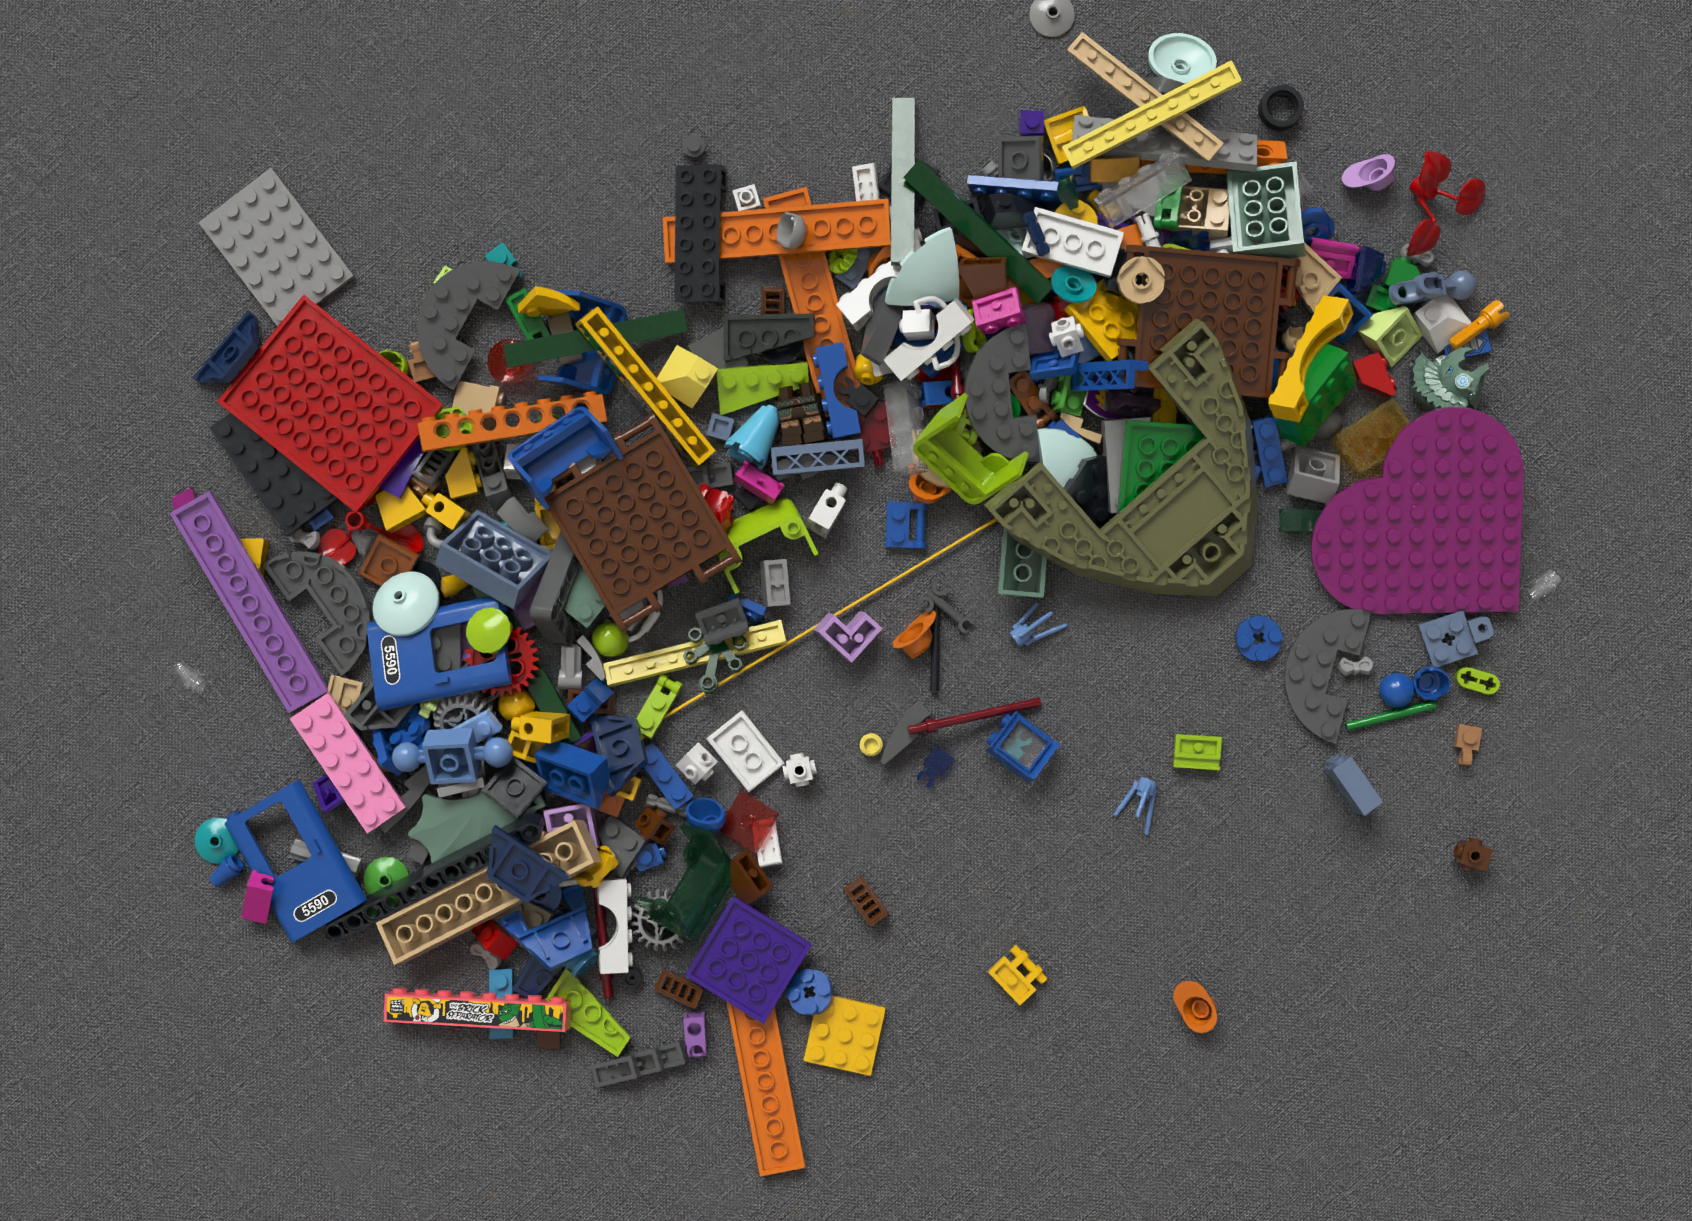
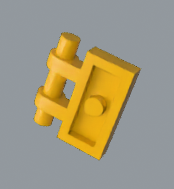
M1014 945L1009 951L1015 958L1010 962L1003 956L988 970V973L1021 1005L1036 991L1031 982L1036 978L1040 984H1043L1047 977L1043 974V969L1039 965H1035L1028 958L1029 954L1025 950H1021L1017 945ZM1020 964L1029 971L1025 977L1017 969Z

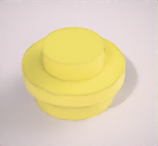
M869 733L862 737L860 749L865 755L875 756L882 750L883 743L878 735Z

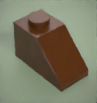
M748 849L731 860V888L738 898L746 904L755 901L773 887V884Z

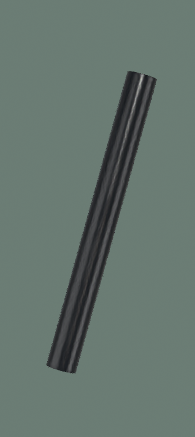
M934 604L932 610L936 612V618L931 625L930 691H939L941 609Z

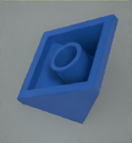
M1339 283L1327 296L1349 299L1353 316L1345 332L1335 337L1343 344L1373 314Z

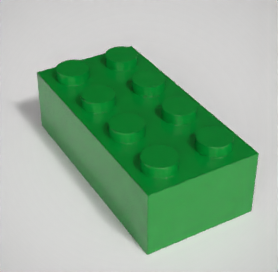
M1326 344L1316 354L1306 373L1304 386L1309 404L1301 421L1295 422L1275 418L1282 438L1305 447L1309 440L1314 438L1320 426L1328 420L1335 407L1341 404L1347 392L1355 386L1357 379L1347 351Z

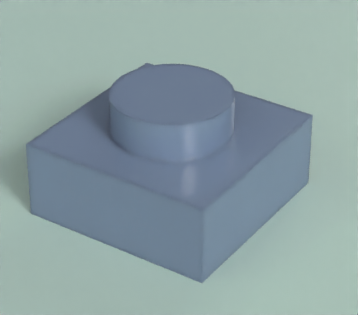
M712 413L706 435L727 441L731 436L735 419Z

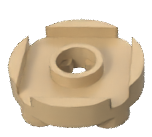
M1134 257L1125 262L1119 270V275L1117 276L1119 290L1130 302L1136 304L1151 302L1164 289V270L1153 258ZM1137 274L1140 276L1146 275L1145 282L1147 284L1145 286L1136 284Z

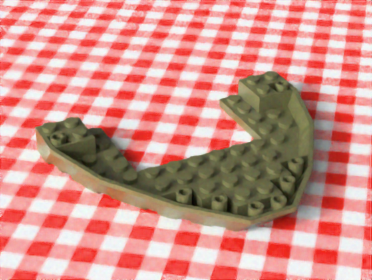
M1194 319L1160 349L1162 354L1148 366V370L1204 435V438L1100 530L1047 468L1039 462L1027 474L1004 487L984 505L1014 540L1076 575L1152 594L1217 597L1251 567L1258 507L1251 421L1226 354L1219 341L1203 321Z

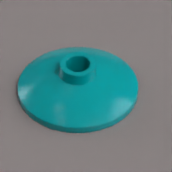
M1065 265L1056 269L1051 277V286L1054 292L1068 302H1086L1096 292V281L1087 271Z
M225 818L209 819L201 824L196 832V850L204 860L210 863L219 864L226 856L236 855L239 851L224 824L228 821ZM214 837L219 839L218 845L212 843Z

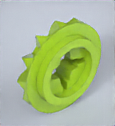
M858 249L837 250L828 254L830 259L827 262L830 271L835 274L846 272L855 262Z

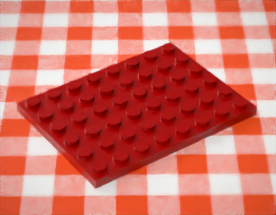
M304 294L217 401L356 513L363 509L420 438L418 423L422 422V418L437 417L445 407L443 403Z

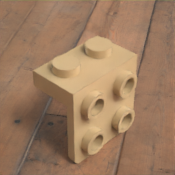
M460 381L456 387L452 408L459 407L467 415L468 411L482 409V413L491 412L492 407L503 406L505 394L497 386L490 385V387ZM485 419L482 423L484 429L488 431L494 430L496 427L492 419Z

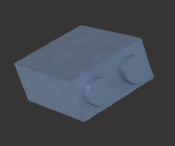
M1336 754L1326 761L1328 765L1323 769L1354 813L1365 816L1383 803L1351 756H1338Z

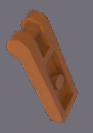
M1026 370L1014 372L1009 376L1010 392L1017 398L1026 416H1036L1037 429H1044L1048 422L1055 421L1058 418L1048 403L1040 402L1039 390ZM1042 410L1044 415L1038 418L1036 413Z

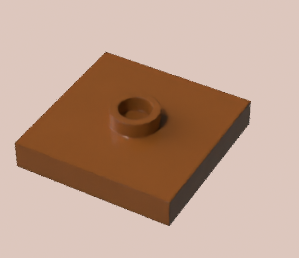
M378 534L358 575L382 586L387 580L397 574L412 572L420 555L384 535Z

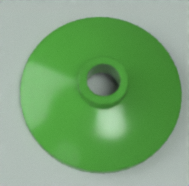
M381 857L369 864L364 873V886L367 893L370 895L408 876V869L400 860L394 857ZM383 876H386L389 879L387 885L381 882V878Z

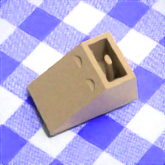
M1184 186L1178 230H1172L1170 227H1163V229L1203 242L1227 238L1230 226L1228 189ZM1164 213L1163 218H1170L1171 213Z

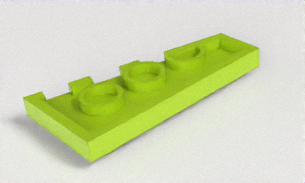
M807 361L718 369L716 375L720 415L779 396V388L793 386V391L799 389V384L809 382Z
M565 969L546 1000H551L552 996L565 997V1001H571L570 1026L618 1057L631 1038L630 1034L586 986L571 974L572 971Z

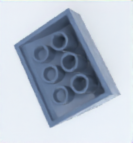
M476 510L440 544L435 564L514 609L527 596L547 567L552 552L481 511Z

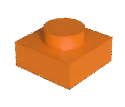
M605 791L598 810L618 818L626 798L618 795L610 797L607 795V791Z

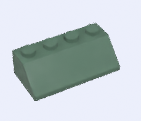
M1004 527L997 594L1044 598L1047 558L1014 540Z
M580 564L563 609L586 628H589L606 606Z

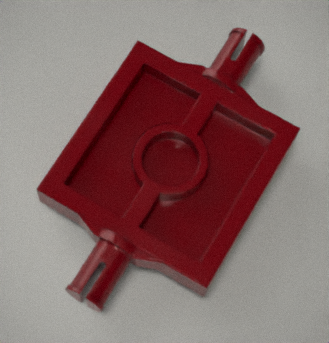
M890 401L876 403L865 417L857 412L861 435L850 437L851 440H864V453L873 454L875 467H879V463L880 466H884L882 452L888 448L899 446ZM853 451L854 455H859V451Z

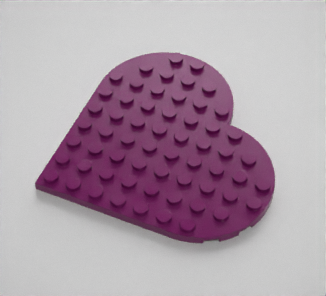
M1466 407L1434 409L1424 413V415L1414 421H1410L1397 434L1391 447L1388 448L1382 466L1381 477L1363 479L1352 483L1351 486L1336 493L1325 504L1326 506L1319 518L1317 517L1311 536V558L1315 572L1325 589L1342 604L1352 609L1371 611L1374 614L1455 613L1462 610L1464 612L1519 611L1524 471L1522 456L1512 435L1501 423L1491 416Z

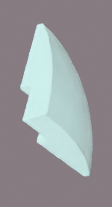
M950 227L925 238V245L916 252L911 250L900 262L902 267L896 278H891L885 302L888 305L914 306L913 302L927 296H935L944 302L953 301L956 298L959 299L958 259L953 232Z
M1037 429L1039 462L1047 468L1062 487L1065 486L1069 478L1073 479L1079 470L1077 466L1082 459L1097 456L1093 447L1080 437L1076 438L1069 435L1066 431L1059 429Z

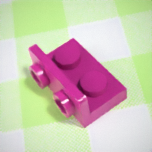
M1016 287L972 301L976 326L983 334H994L1000 329L1017 327L1027 321L1026 315L1022 312L1019 291Z

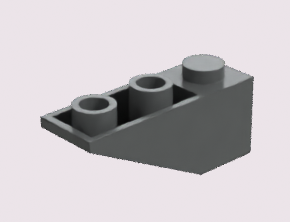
M495 441L473 444L472 447L485 495L493 510L500 509L514 495L509 479H507L504 472V465Z

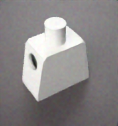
M836 482L831 491L828 489L824 491L808 519L807 529L826 539L846 502L843 496L847 488L844 485Z

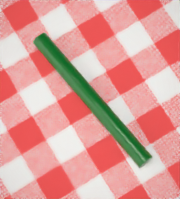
M1435 700L1346 722L1345 726L1347 731L1434 710L1437 709Z

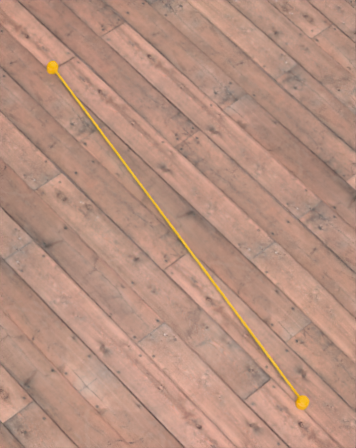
M994 518L833 615L838 616L993 524L997 519ZM818 624L791 639L787 644L779 646L744 667L741 671L718 683V687L810 633ZM702 692L701 694L697 695L696 697L692 698L691 700L685 702L684 704L667 713L665 718L669 717L670 715L674 714L675 712L679 711L680 709L684 708L685 706L689 705L690 703L696 701L697 699L701 698L706 694Z

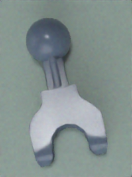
M1467 271L1454 272L1447 280H1444L1443 274H1438V272L1424 273L1414 277L1413 280L1391 285L1389 287V296L1395 305L1430 301L1445 296L1447 293L1456 300H1465L1475 292L1476 281L1473 275ZM1398 289H1405V298L1399 296Z

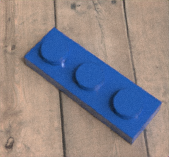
M1274 416L1251 420L1263 486L1266 488L1287 483Z
M652 742L645 747L648 762L643 766V769L673 809L677 811L693 799L694 795Z

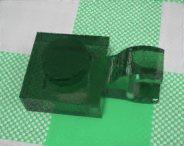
M1070 175L1068 178L1058 181L1060 185L1058 196L1063 204L1066 203L1069 210L1078 207L1079 195L1076 192L1077 182L1074 176Z

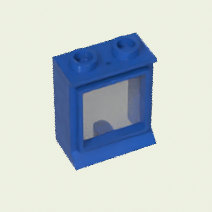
M1015 711L1011 715L1007 713L1001 720L999 725L1002 728L998 733L994 731L986 741L989 745L985 751L1029 784L1035 780L1060 743L1052 740Z

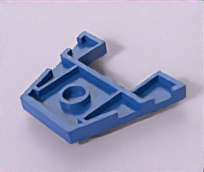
M579 884L562 891V896L571 912L531 930L528 929L519 910L499 918L500 925L549 971L592 952L593 948L583 897V887Z

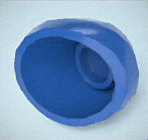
M697 798L692 800L686 807L687 822L690 828L698 835H714L722 829L727 817L724 808L713 799Z

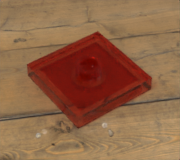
M740 790L726 815V822L720 832L752 852L757 853L780 813Z

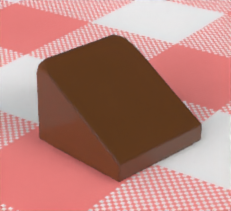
M536 1030L537 1048L561 1049V1032Z

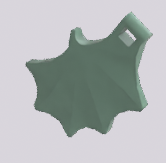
M482 791L475 796L458 799L439 798L425 794L422 796L423 811L417 825L409 831L408 836L420 841L426 847L433 863L492 833V828L495 825L502 828L518 819ZM541 794L534 801L535 805L529 807L522 817L546 806ZM469 856L470 859H473V860H476V859H477V858L474 857V856Z

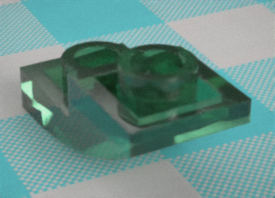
M1279 509V532L1312 534L1317 517L1319 518L1322 511Z

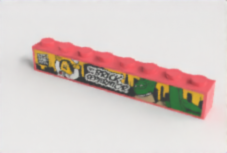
M398 987L385 994L384 1022L566 1032L570 1029L571 1001H565V997L552 996L551 1000L542 999L541 995H528V998H519V994H505V997H497V993L486 992L483 993V996H474L472 991H461L460 995L452 994L451 990H438L437 994L429 993V989H415V992H407V988Z

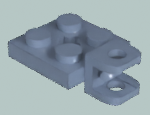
M1463 610L1418 624L1431 665L1435 667L1478 654L1475 643L1489 639L1494 635L1488 617L1479 616L1466 620ZM1480 624L1484 625L1483 632L1478 631V626ZM1445 633L1454 636V640H1452V644L1449 646L1447 643H1442L1441 640L1445 638Z

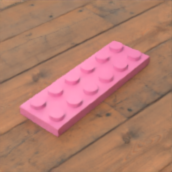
M327 693L290 718V720L368 834L407 806L349 720L343 716L344 713L333 696Z

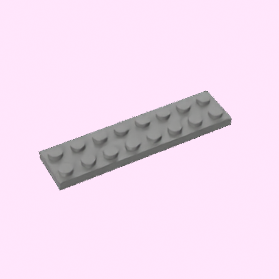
M1074 115L1072 141L1115 119ZM1159 125L1102 155L1112 157L1138 156L1140 160L1255 172L1257 166V135L1227 132L1224 130H1208L1224 142L1223 148L1208 163Z

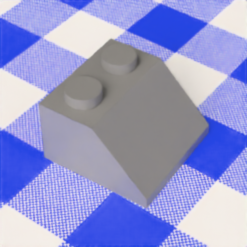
M1296 445L1287 477L1286 494L1314 500L1319 503H1327L1335 495L1339 486L1340 456Z

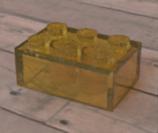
M1391 398L1330 439L1356 476L1385 458L1388 448L1391 447L1397 434L1409 423V420L1395 399Z

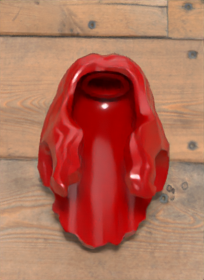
M702 483L699 490L726 532L733 523L730 512L733 509L734 497L732 495L729 496L724 490H718L716 487L710 489L707 484Z

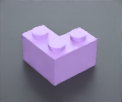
M859 611L847 626L835 615L828 613L813 630L842 657L852 663L883 628L869 615Z
M578 803L544 811L548 833L573 820H584L596 848L600 847L593 808Z

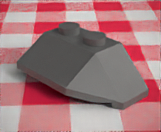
M372 680L343 716L360 730L396 728L415 704L380 711L376 704Z

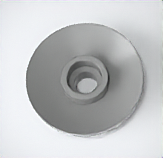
M1034 0L1029 12V19L1035 31L1042 36L1050 38L1065 34L1071 28L1075 17L1074 7L1070 0ZM1055 9L1057 14L1051 16L1049 10Z

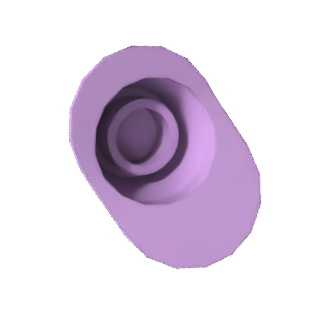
M1383 154L1351 165L1342 175L1343 184L1351 188L1364 186L1371 191H1379L1386 188L1395 181L1393 173L1395 166L1394 157L1389 154Z

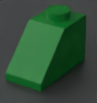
M1398 257V259H1393L1388 265L1381 287L1389 289L1393 284L1413 280L1414 277L1420 275L1417 266L1412 265L1411 261L1406 258ZM1398 289V294L1405 297V289Z

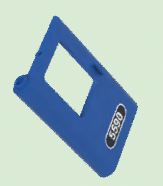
M491 596L438 607L433 620L424 629L409 636L390 635L383 631L376 621L368 622L367 635L375 700L379 710L383 711L512 684L507 643L496 653V659L493 662L437 673L432 642V631L434 629L469 622L470 618L483 608H495L501 610L506 615L509 607Z
M300 779L242 813L238 810L226 817L228 821L224 824L251 872L256 870L257 873L270 875L274 878V883L266 881L262 883L274 887L270 906L291 944L367 901ZM278 802L283 803L311 853V857L280 876H277L272 870L247 825V821Z

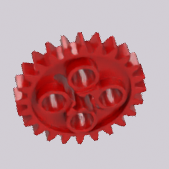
M512 624L513 629L508 639H513L516 643L515 649L512 652H508L509 656L522 653V656L519 658L509 659L510 669L512 664L518 661L522 665V670L519 674H514L511 670L512 684L489 688L491 689V696H496L498 691L501 697H505L506 691H508L510 696H514V689L522 693L521 685L524 684L529 687L530 683L527 679H536L535 675L532 674V670L540 669L534 665V662L541 660V658L534 657V654L539 649L531 647L536 641L527 640L530 635L529 632L521 635L522 627H518L514 631V624ZM474 648L472 650H465L471 656L464 659V661L470 663L471 666L496 659V653L490 658H486L482 652ZM484 689L482 692L487 693L489 689Z

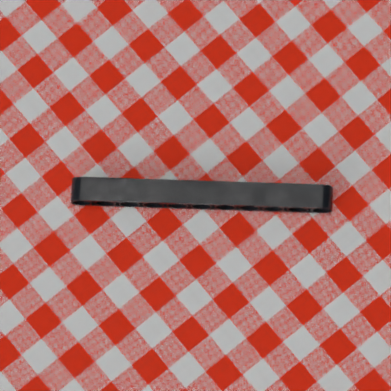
M530 813L501 829L528 846L540 839L544 827V819L537 813ZM528 826H534L537 829L533 830L530 829ZM490 833L366 897L367 901L328 922L324 928L325 938L331 942L341 941L487 867L490 861V848L488 846L492 844L493 834ZM469 856H474V857H476L477 859H476V860L470 859ZM449 866H454L457 869L453 870ZM430 876L436 877L437 880L431 879Z

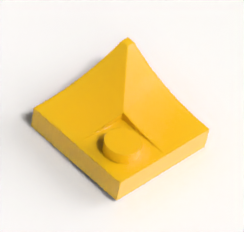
M1085 106L1044 120V128L1058 165L1068 161L1062 146L1072 142L1074 115L1089 116Z
M537 286L518 304V313L527 314L530 317L539 315L557 317L572 310H580V303L558 291Z

